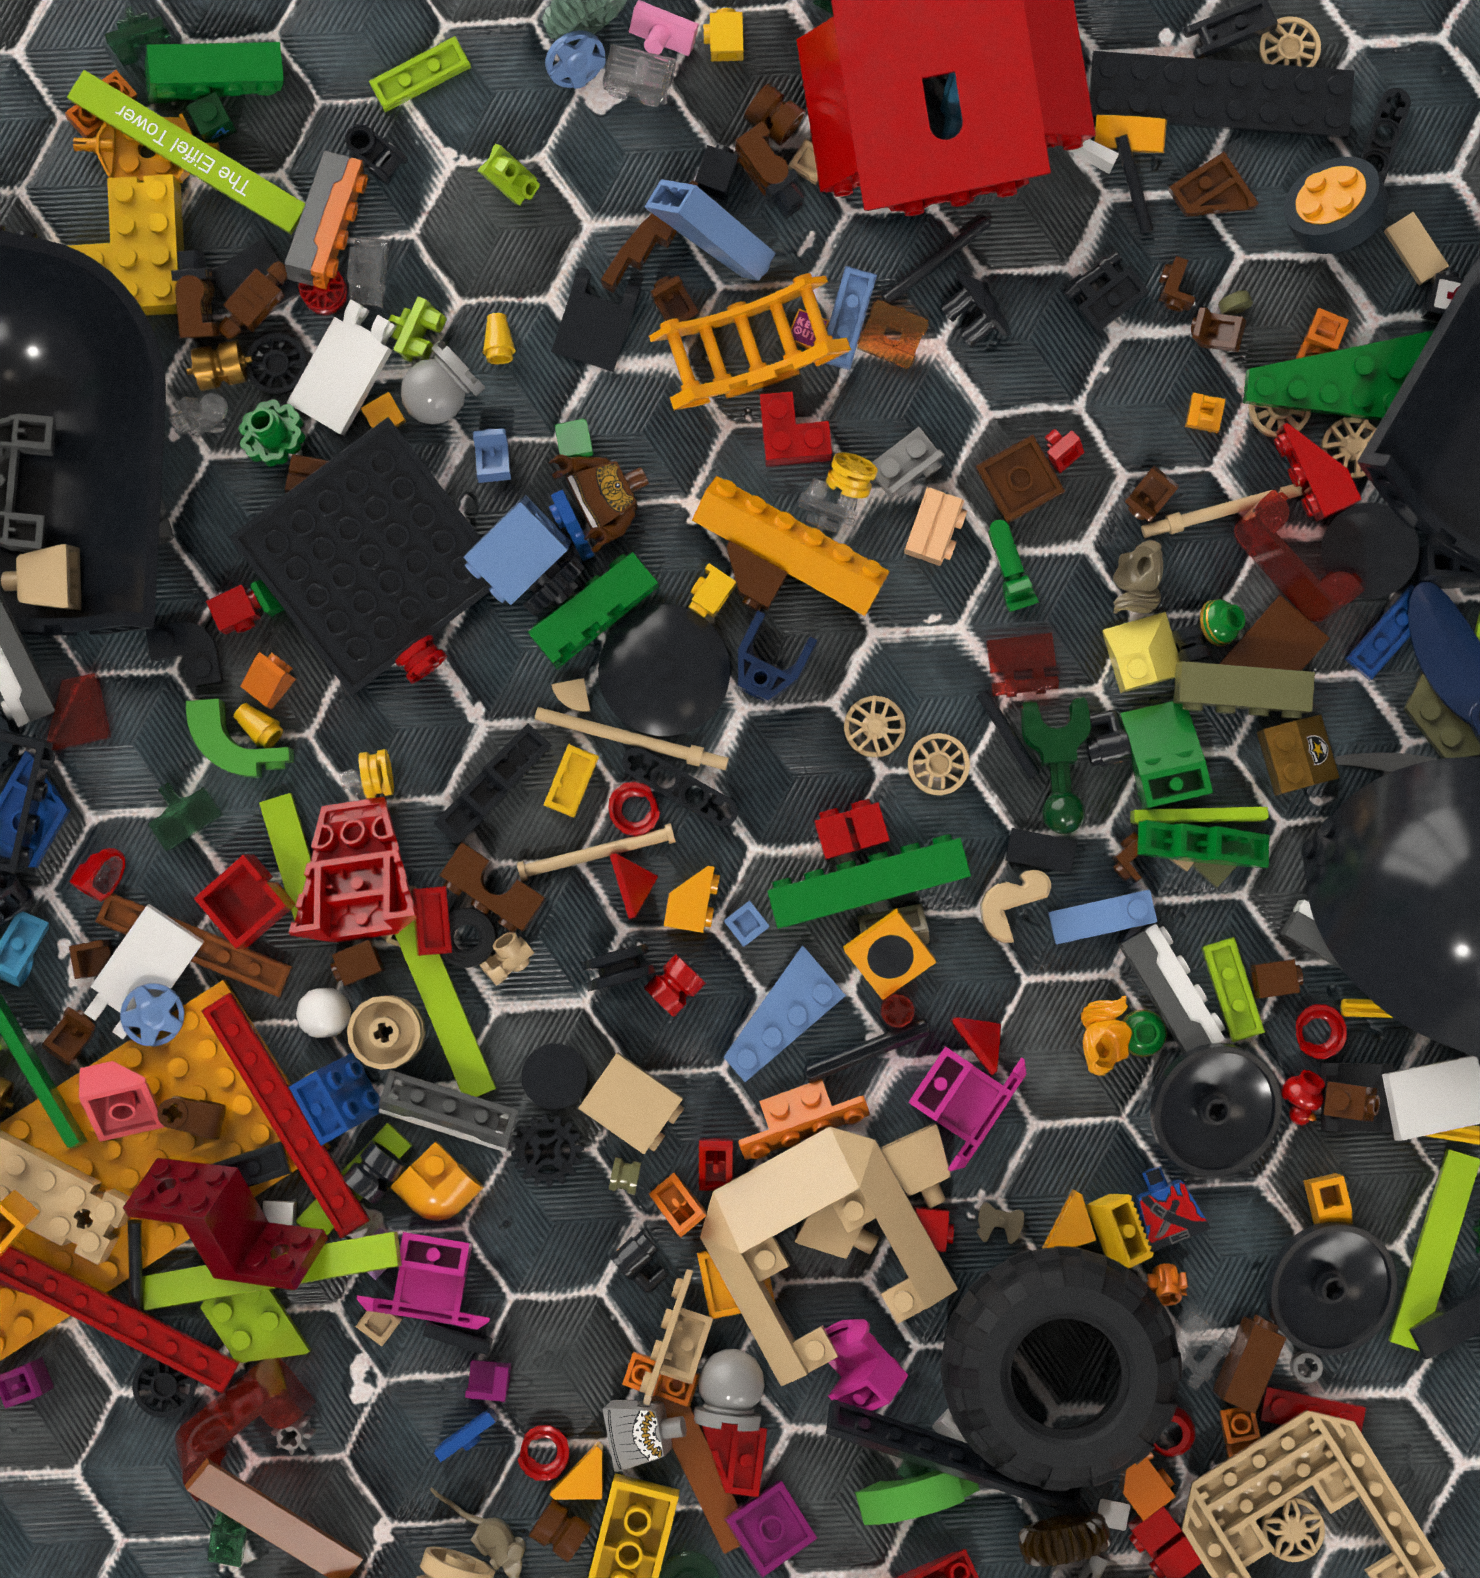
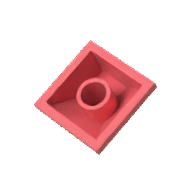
M114 1061L80 1068L79 1099L99 1142L165 1127L159 1122L157 1116L158 1105L145 1077Z

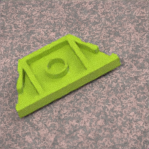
M272 1289L205 1300L200 1306L232 1357L240 1363L304 1355L312 1350Z

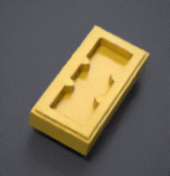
M568 744L543 805L575 818L599 756Z

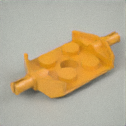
M179 114V118L163 117L194 136L183 114ZM105 122L102 124L96 137H74L73 139L75 143L73 144L74 151L94 152L109 178L137 176L140 181H144L143 176L173 174L179 183H183L190 175V173L157 153L151 158L142 157V144ZM218 142L206 143L214 149L220 151Z

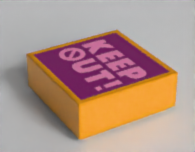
M798 309L791 326V331L796 345L809 349L814 346L813 342L816 338L807 312ZM823 318V321L827 329L829 320Z

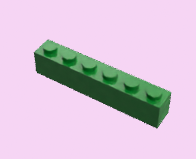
M951 834L933 838V845L920 848L918 842L900 847L901 854L888 857L887 851L868 856L869 863L858 866L855 860L837 864L836 872L824 874L823 869L804 873L805 880L792 883L791 877L772 882L773 889L767 890L777 929L968 878L971 874L961 838L952 839Z

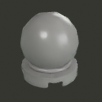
M441 339L431 348L436 354L434 359L421 360L410 367L402 380L401 386L402 404L408 414L419 422L428 424L444 423L455 417L464 405L465 394H469L471 391L477 397L485 389L480 380L474 377L469 368Z
M724 1349L714 1353L703 1364L698 1378L699 1394L705 1403L695 1407V1423L721 1429L723 1422L738 1424L737 1431L759 1430L761 1414L754 1412L752 1408L761 1400L765 1383L763 1371L757 1360L748 1353L738 1349Z

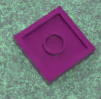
M780 1480L762 1491L759 1497L752 1498L724 1518L758 1575L762 1578L817 1539Z

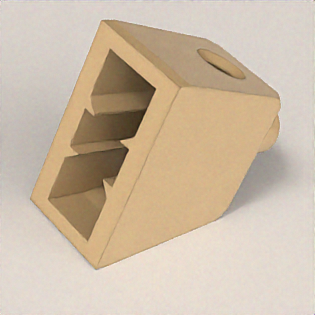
M61 544L20 554L16 558L17 571H5L1 575L3 590L17 591V599L20 603L76 611L81 610L80 548Z
M935 1123L880 1147L908 1196L921 1191L928 1208L946 1201L939 1182L950 1178L951 1174L947 1170L946 1155L939 1129Z
M830 1204L803 1220L794 1241L800 1245L847 1259L853 1246L870 1255L879 1237L863 1229V1226L847 1234L833 1206Z

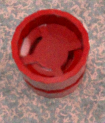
M677 954L663 966V975L656 974L643 987L673 1017L687 1004L686 997H694L706 984Z

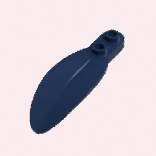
M1431 582L1419 583L1413 589L1408 605L1409 631L1416 659L1436 695L1458 718L1469 724L1480 743V641L1459 609L1443 590Z

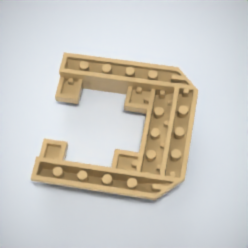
M831 1126L714 1190L700 1235L703 1244L781 1386L808 1375V1373L839 1356L823 1325L795 1340L763 1282L768 1277L790 1266L774 1235L830 1204L833 1206L847 1234L873 1219H877L909 1277L881 1293L897 1324L924 1309L930 1308L958 1290L877 1141Z
M1305 1410L1191 1483L1181 1529L1211 1578H1251L1246 1567L1273 1551L1256 1520L1310 1486H1313L1330 1514L1358 1497L1391 1551L1390 1554L1364 1569L1369 1578H1432L1446 1569L1354 1421Z

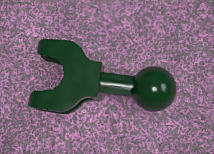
M1084 697L1075 698L1069 707L1068 724L1058 729L1049 727L1042 721L1039 706L1036 702H1023L1021 707L1022 738L1027 746L1036 751L1040 756L1041 767L1050 766L1052 795L1043 806V820L1047 827L1056 833H1072L1082 825L1085 818V808L1080 798L1072 793L1069 765L1076 763L1077 749L1086 740L1091 731L1088 702Z

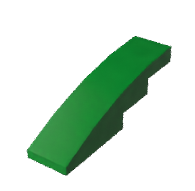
M1145 820L1139 821L1137 855L1197 863L1268 868L1270 835L1219 826L1208 828L1184 823L1173 825Z

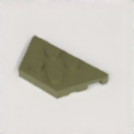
M1421 672L1416 682V687L1407 700L1404 711L1442 759L1480 755V743L1469 724L1458 718L1446 707L1429 685L1423 672Z

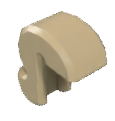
M1039 870L1022 872L1019 875V879L1022 881L1021 886L1006 882L996 884L985 892L980 903L981 921L985 930L992 938L1000 943H1014L1004 910L1047 898L1051 890V881L1044 872Z

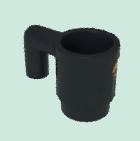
M1107 710L1091 714V728L1108 724L1110 733L1098 735L1093 740L1085 741L1091 766L1101 765L1104 767L1124 761H1131L1130 744L1125 729L1122 727L1118 712L1116 710Z
M642 1231L635 1237L631 1236L616 1252L609 1256L613 1263L645 1293L653 1292L669 1276V1273L661 1265L649 1277L642 1271L659 1251L656 1245Z

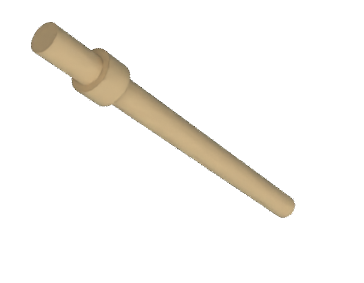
M1292 484L1182 515L1179 512L1165 516L1164 520L1142 525V534L1144 538L1166 532L1170 534L1182 532L1184 527L1304 495L1303 487H1294Z
M538 707L536 710L535 720L687 760L686 764L700 767V764L725 771L728 765V757L705 752L703 747L696 745L687 747Z

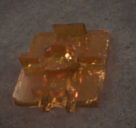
M877 299L870 311L871 315L866 327L858 340L857 349L909 370L916 357L915 354L922 336L926 333L929 320L907 312L903 307L900 309ZM887 327L902 333L899 341H893L884 336Z

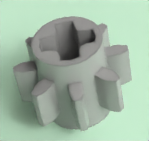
M297 1409L291 1413L289 1418L282 1413L276 1420L279 1426H276L271 1432V1435L277 1436V1449L282 1447L289 1450L290 1455L294 1454L298 1446L305 1451L311 1444L309 1438H312L316 1433V1429L311 1428L309 1422L311 1416L305 1417L298 1414Z

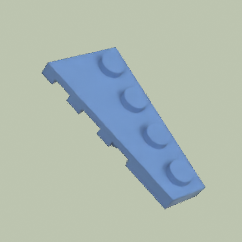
M803 945L724 1055V1059L744 1082L749 1080L846 996Z

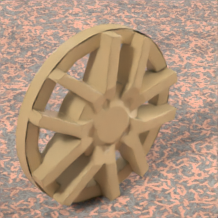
M1298 17L1277 19L1278 25L1275 30L1281 36L1280 40L1270 34V31L1262 34L1259 44V55L1264 64H1278L1283 61V65H1289V62L1294 61L1296 66H1302L1300 60L1302 59L1310 61V64L1306 67H1314L1321 53L1320 37L1316 29L1304 19ZM1292 23L1289 33L1283 29L1282 24ZM1297 24L1305 28L1301 36L1294 34ZM1307 32L1311 34L1314 42L1303 41ZM1267 39L1274 46L1265 50V41ZM1303 49H1315L1314 56L1304 53ZM1277 52L1279 57L1270 62L1267 55Z
M1356 417L1342 418L1326 430L1321 441V449L1328 453L1327 449L1338 448L1339 454L1332 457L1336 460L1342 458V465L1346 468L1348 467V462H1354V473H1350L1352 479L1364 477L1366 474L1364 471L1360 472V466L1357 461L1377 428L1369 423L1367 419L1364 420ZM1349 423L1360 424V427L1354 433ZM1343 425L1347 436L1343 437L1337 427ZM1364 427L1371 432L1366 439L1359 436ZM1331 433L1334 434L1338 442L1327 443Z
M874 695L864 697L854 703L846 714L844 721L845 737L849 745L863 756L878 758L889 755L899 747L905 736L906 722L901 709L888 698ZM872 701L870 714L860 707V705ZM876 701L885 703L882 714L875 713ZM888 707H892L898 716L885 717ZM855 710L865 716L863 722L851 717ZM900 720V729L888 728V722ZM850 722L861 727L852 735L849 730ZM863 733L867 739L858 746L853 739ZM887 734L900 735L895 744L892 745ZM884 738L889 748L880 751L877 740ZM872 740L876 752L866 751L863 748Z
M942 733L931 734L920 739L913 746L908 757V771L911 780L920 790L931 795L941 796L956 791L967 779L970 769L969 755L963 744L956 738ZM935 739L948 740L941 751ZM927 741L931 742L935 751L930 755L923 747V744ZM953 743L960 750L950 757L945 751ZM919 749L926 759L913 761L914 755ZM960 753L963 755L964 766L952 762ZM925 764L927 771L914 773L913 765ZM952 767L963 771L960 779L949 773ZM929 775L927 787L917 778ZM934 777L941 779L940 790L931 789ZM945 777L953 780L956 784L951 788L945 789Z

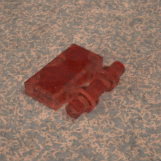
M1052 633L986 641L989 674L1003 673L1004 682L991 683L993 696L1006 695V698L1017 697V693L1035 691L1037 695L1046 694V690L1059 689L1058 676L1045 677L1043 668L1056 666ZM1032 670V679L1015 680V671Z

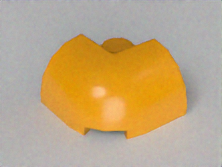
M435 1141L408 1167L390 1188L422 1218L440 1221L450 1219L459 1213L484 1186Z

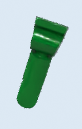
M995 520L990 525L988 534L1003 579L1009 580L1003 582V595L1007 610L1012 612L1039 603L1028 576L1021 577L1024 574V569L1016 545L1013 544L1014 541L1009 525L1004 520Z

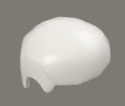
M317 988L308 991L299 1000L296 1011L299 1027L304 1033L315 1038H326L340 1034L349 1024L351 1016L348 999L334 988Z

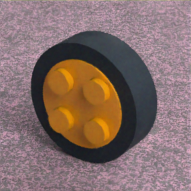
M1339 157L1312 167L1293 184L1284 202V216L1296 240L1303 248L1317 254L1339 253L1359 245L1380 227L1388 212L1389 196L1378 172L1371 163L1357 157Z

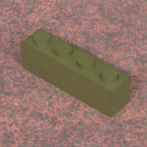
M1182 661L1176 664L1173 703L1183 704L1182 710L1202 711L1203 706L1216 707V713L1235 714L1236 708L1249 709L1248 715L1267 717L1269 716V711L1282 712L1281 718L1301 719L1302 714L1312 712L1315 672Z

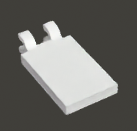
M351 299L345 309L344 320L341 321L334 317L287 401V404H291L294 408L343 436L347 433L393 351L385 346V344L397 327L390 321L377 315L371 332L360 325L370 310Z
M148 904L91 985V988L99 993L84 1014L96 1020L107 1004L120 1012L128 994L144 984L157 983L172 988L204 940ZM148 989L154 997L164 993L161 990ZM134 997L130 1000L127 1011L136 1008ZM120 1020L112 1032L124 1039L127 1034Z
M1466 1056L1382 1074L1395 1141L1480 1124V1064L1477 1057Z

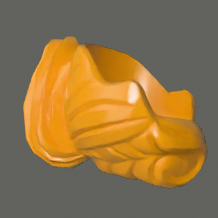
M1122 996L1114 1001L1097 1000L1091 1002L1087 1007H1084L1081 1013V1022L1086 1028L1083 1037V1051L1088 1071L1095 1075H1105L1114 1068L1116 1062L1127 1059L1129 1056V1042L1132 1036V1029L1126 1022L1116 1020L1128 1007L1126 1004L1127 996Z

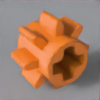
M1168 1263L1160 1264L1153 1268V1274H1147L1148 1282L1146 1284L1154 1292L1162 1305H1175L1182 1300V1296L1187 1295L1188 1281L1186 1272L1178 1273L1175 1265Z

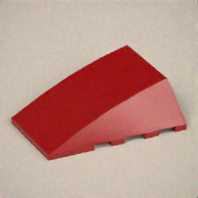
M378 797L322 806L311 845L313 849L311 861L306 864L304 872L306 880L303 892L298 895L295 906L298 909L295 922H291L288 934L334 943L398 934L417 918L386 798Z

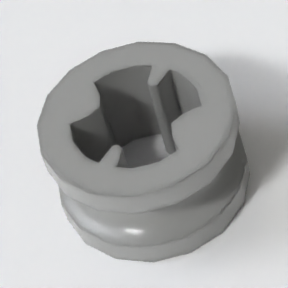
M1299 1351L1291 1358L1290 1370L1301 1382L1313 1383L1322 1375L1323 1365L1320 1358L1315 1354ZM1305 1358H1311L1309 1362L1315 1365L1314 1370H1308L1307 1375L1303 1376L1304 1372L1298 1369V1365L1303 1364Z

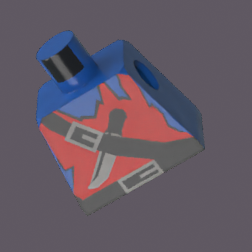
M1161 1166L1142 1173L1149 1191L1136 1195L1135 1200L1139 1219L1142 1221L1141 1226L1144 1227L1143 1232L1147 1234L1145 1239H1148V1245L1152 1246L1151 1252L1211 1229L1183 1181L1177 1179L1167 1183Z

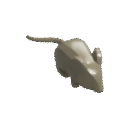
M431 1488L430 1491L438 1499L448 1504L461 1517L478 1524L471 1541L483 1556H490L491 1560L489 1562L492 1567L497 1570L502 1566L509 1578H518L522 1570V1557L526 1549L525 1541L521 1537H514L510 1526L504 1520L495 1517L485 1519L471 1515L462 1510L453 1501Z

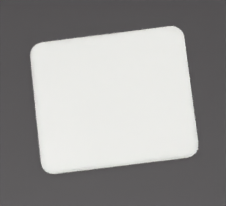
M1100 1499L1097 1513L1103 1515L1109 1528L1125 1531L1130 1505Z

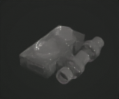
M1189 1301L1173 1325L1178 1348L1181 1352L1182 1371L1186 1366L1194 1371L1186 1383L1197 1391L1204 1380L1208 1382L1212 1377L1213 1373L1211 1371L1222 1356L1226 1358L1231 1351L1229 1347L1236 1339V1336L1225 1329L1219 1339L1214 1337L1211 1332L1218 1322ZM1206 1342L1212 1348L1202 1362L1199 1363L1193 1357L1202 1344Z

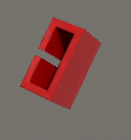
M865 799L852 803V810L844 813H839L838 808L819 813L820 819L815 820L814 825L825 860L890 841L879 802L871 804L870 799Z
M1164 1506L1144 1521L1138 1515L1127 1523L1133 1532L1128 1538L1139 1553L1144 1550L1149 1553L1153 1559L1149 1566L1158 1578H1183L1202 1563L1187 1537Z

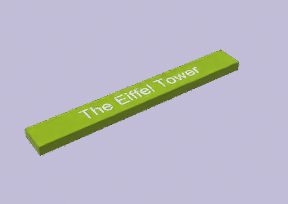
M83 70L67 95V99L290 235H292L299 224L305 207L304 202L86 70Z

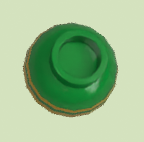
M1210 600L1203 605L1200 612L1201 629L1211 644L1225 646L1231 643L1238 636L1239 631L1243 629L1245 625L1244 612L1238 605H1232L1225 600Z
M1141 1009L1134 1010L1123 1019L1132 1029V1036L1129 1042V1052L1132 1055L1147 1057L1160 1051L1165 1044L1167 1031L1166 1025L1159 1015L1153 1011Z

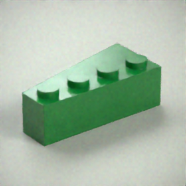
M280 42L150 44L146 48L144 67L148 104L202 99L213 92H216L218 97L255 93L267 96L273 95L276 91H281L284 79Z
M633 552L628 556L624 553L618 556L609 565L610 570L601 577L597 574L583 586L585 589L576 596L568 597L558 606L556 611L541 619L528 631L532 640L557 670L659 587L658 582Z

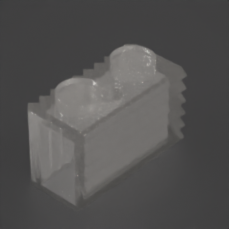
M611 44L602 81L603 88L608 91L610 96L618 99H627L629 95L637 97L641 103L648 106L657 107L659 103L665 105L668 102L676 70V60Z

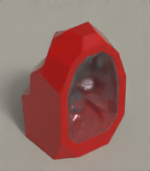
M105 848L98 853L90 855L84 864H80L69 881L70 884L89 897L102 902L113 893L122 879L125 869L124 854L115 848Z

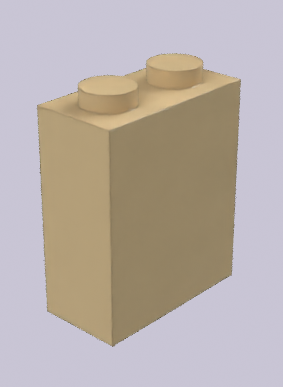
M618 1052L578 1109L639 1152L645 1154L648 1148L653 1152L657 1149L665 1137L660 1131L667 1121L674 1124L684 1110V1107L680 1105L683 1097Z

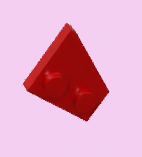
M723 1422L721 1429L702 1426L723 1491L730 1494L759 1497L767 1428L759 1427L757 1431H737L738 1424Z

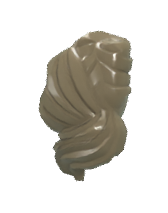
M1146 540L1137 545L1134 551L1123 553L1119 556L1118 568L1113 575V581L1118 588L1127 592L1114 600L1113 613L1117 614L1122 610L1150 613L1158 607L1161 594L1157 586L1162 579L1164 568L1162 546L1160 543Z

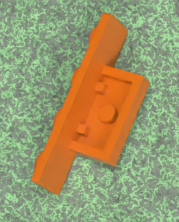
M820 1079L759 1101L769 1129L741 1139L738 1143L745 1160L760 1159L776 1149L793 1147L800 1143L801 1140L812 1137L830 1126L837 1128L845 1124H856L864 1117L869 1116L870 1112L864 1096L832 1106L823 1080Z

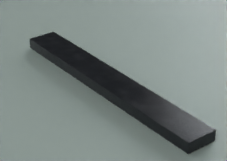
M835 1399L829 1404L826 1434L1072 1515H1075L1080 1510L1081 1487L1070 1488L1068 1491H1054L1042 1489L1040 1486L1022 1481L1017 1482L996 1471L992 1465L986 1462L979 1454H976L966 1442Z

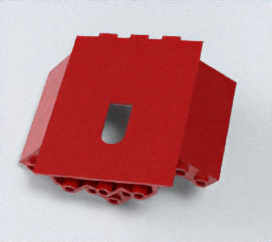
M831 0L834 16L796 39L820 192H833L835 197H843L853 194V189L860 187L864 211L888 207L890 211L904 212L905 216H916L924 213V208L932 204L951 202L952 207H960L973 202L975 196L988 193H997V196L1000 198L1010 197L1017 194V189L1029 184V178L1051 173L1048 148L1063 146L1064 150H1074L1081 148L1084 141L1096 136L1074 0ZM955 72L963 119L962 128L955 137L942 140L937 138L930 129L923 79Z

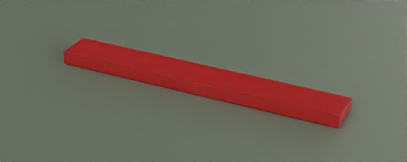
M228 993L202 1009L201 1012L339 1237L342 1239L371 1221L352 1188L343 1180L344 1175L325 1144L320 1145L287 1082L233 994Z
M12 1244L0 1257V1279L222 1394L240 1363Z

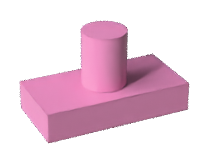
M638 0L633 10L629 33L646 39L644 48L652 55H659L664 47L689 56L694 47L699 24Z

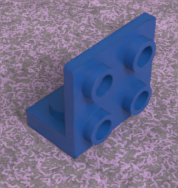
M350 1053L316 1070L289 1086L321 1146L380 1114V1096L373 1088L363 1065L355 1057L354 1053Z

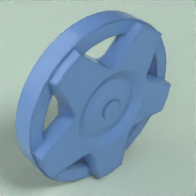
M583 30L569 32L558 38L548 50L545 59L546 71L553 82L561 87L582 88L604 68L606 61L605 50L598 37L593 33ZM580 39L576 45L569 44L571 41ZM595 44L597 46L598 53L593 52ZM557 54L560 60L553 66V61Z
M157 983L144 984L135 988L125 998L120 1011L121 1024L125 1033L136 1043L144 1046L163 1045L171 1041L179 1033L184 1022V1006L180 997L171 988ZM148 989H157L164 991V993L154 997ZM134 997L136 1008L127 1011L128 1004ZM175 1002L179 1011V1019L171 1014V1009ZM130 1027L140 1028L141 1038ZM160 1031L171 1033L163 1039L156 1040Z

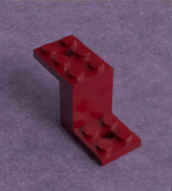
M157 1158L123 1206L128 1217L182 1224L215 1279L296 1290L328 1240L323 1229L268 1222L237 1167Z

